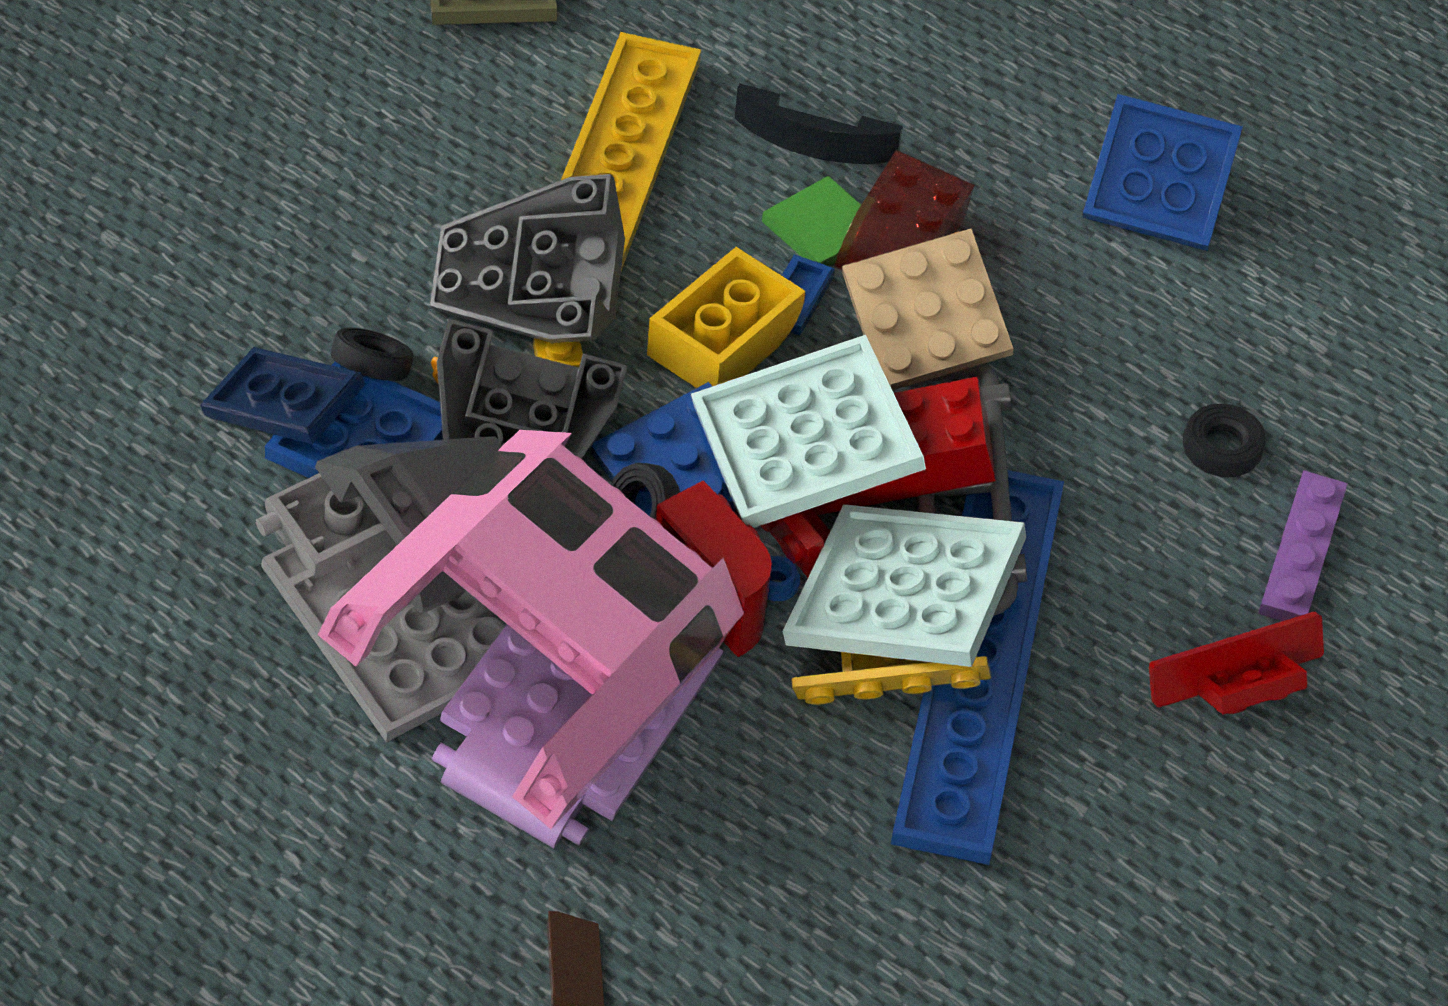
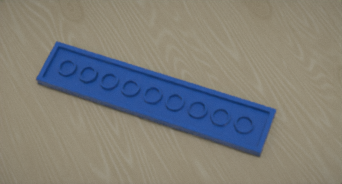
M1008 470L1012 521L1025 524L1026 539L1020 554L1025 553L1027 582L1018 583L1017 596L1010 608L999 615L993 616L976 657H987L991 670V679L980 680V685L966 689L953 688L951 684L933 685L930 691L923 693L891 839V845L986 865L990 864L1064 485V481ZM991 492L966 495L962 516L993 519Z

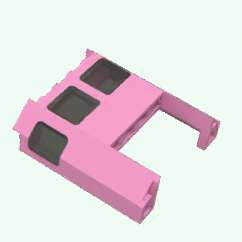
M519 430L330 608L318 636L357 667L369 655L382 628L439 573L443 571L592 694L542 747L512 796L547 827L552 829L711 658L735 623L744 615L724 557L713 568L709 566L695 551L687 548L665 530L657 520L648 516L626 498L619 489L610 485L587 466L584 460L565 448L564 446L572 433Z

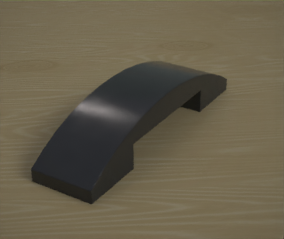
M739 84L737 88L734 118L752 133L781 148L808 157L840 163L878 164L895 162L898 159L903 126L866 116H861L858 126H853L779 106L780 94L744 84Z

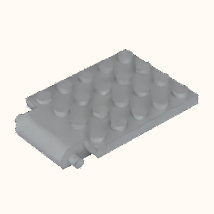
M320 473L266 498L265 508L267 514L256 519L257 528L264 537L276 531L286 547L263 557L261 567L385 742L440 715L507 624L468 591H465L459 598L421 615L410 601L382 628L369 655L357 667L354 666L318 636V633L330 608L397 546L361 495L340 503Z

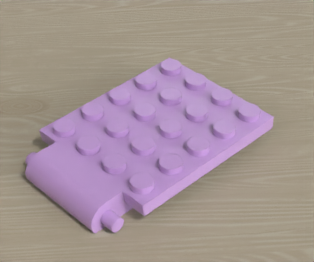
M613 588L652 621L661 622L665 619L661 614ZM506 625L441 713L440 722L466 736L457 751L441 743L434 752L432 761L446 768L441 783L553 849L562 836L579 846L589 831L588 827L574 820L579 811L585 805L613 821L719 663L724 651L718 648L711 658L573 807L550 829L512 796L542 747L592 694L514 629ZM677 637L670 643V658L679 679L699 655Z

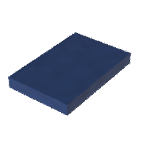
M253 347L200 406L204 415L209 418L313 444L365 386V382L361 372Z

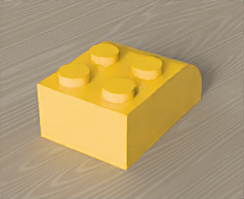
M735 247L649 318L647 356L696 388L707 382L713 387L745 376L774 352L789 335L801 313L806 291L738 247Z

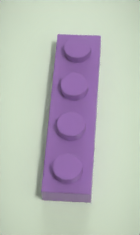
M1303 470L1258 614L1284 621L1309 613L1348 483Z

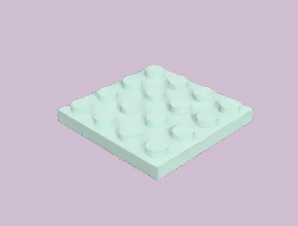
M866 335L691 394L694 408L739 517L746 525H751L753 528L926 469L924 456Z
M843 504L783 629L785 645L972 667L1025 542V524L1023 522Z

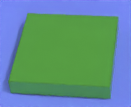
M829 176L765 210L762 217V222L801 257L826 266L836 263L883 236L885 230L883 223Z

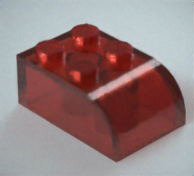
M896 150L852 220L841 245L835 267L842 270V266L957 232L965 219L975 185Z

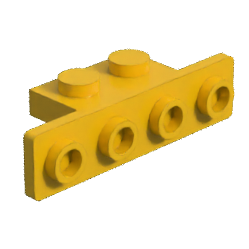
M841 652L843 672L792 678V688L798 699H805V702L808 704L820 705L831 703L835 700L834 696L854 694V697L857 699H874L881 697L883 691L902 689L907 694H920L930 691L933 685L951 684L953 688L958 689L972 688L980 685V680L991 679V670L988 659L985 656L976 657L972 667Z

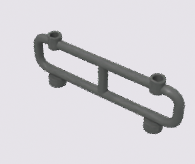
M984 363L910 385L909 390L926 387L939 380L978 376V380L981 381L982 396L988 415L996 478L995 482L916 496L917 512L936 514L935 498L991 492L993 520L1012 521L1002 411L1011 410L1009 383L1000 384L996 371L990 365ZM900 389V390H892V391H893V393H895V392H900V391H906V390H908V389ZM1025 553L1019 554L993 616L999 615L1010 608L1017 596L1018 583L1027 582Z

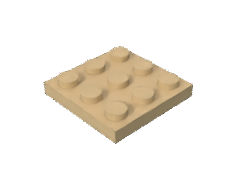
M972 229L842 266V273L862 333L867 336L892 390L1013 355L1014 348Z

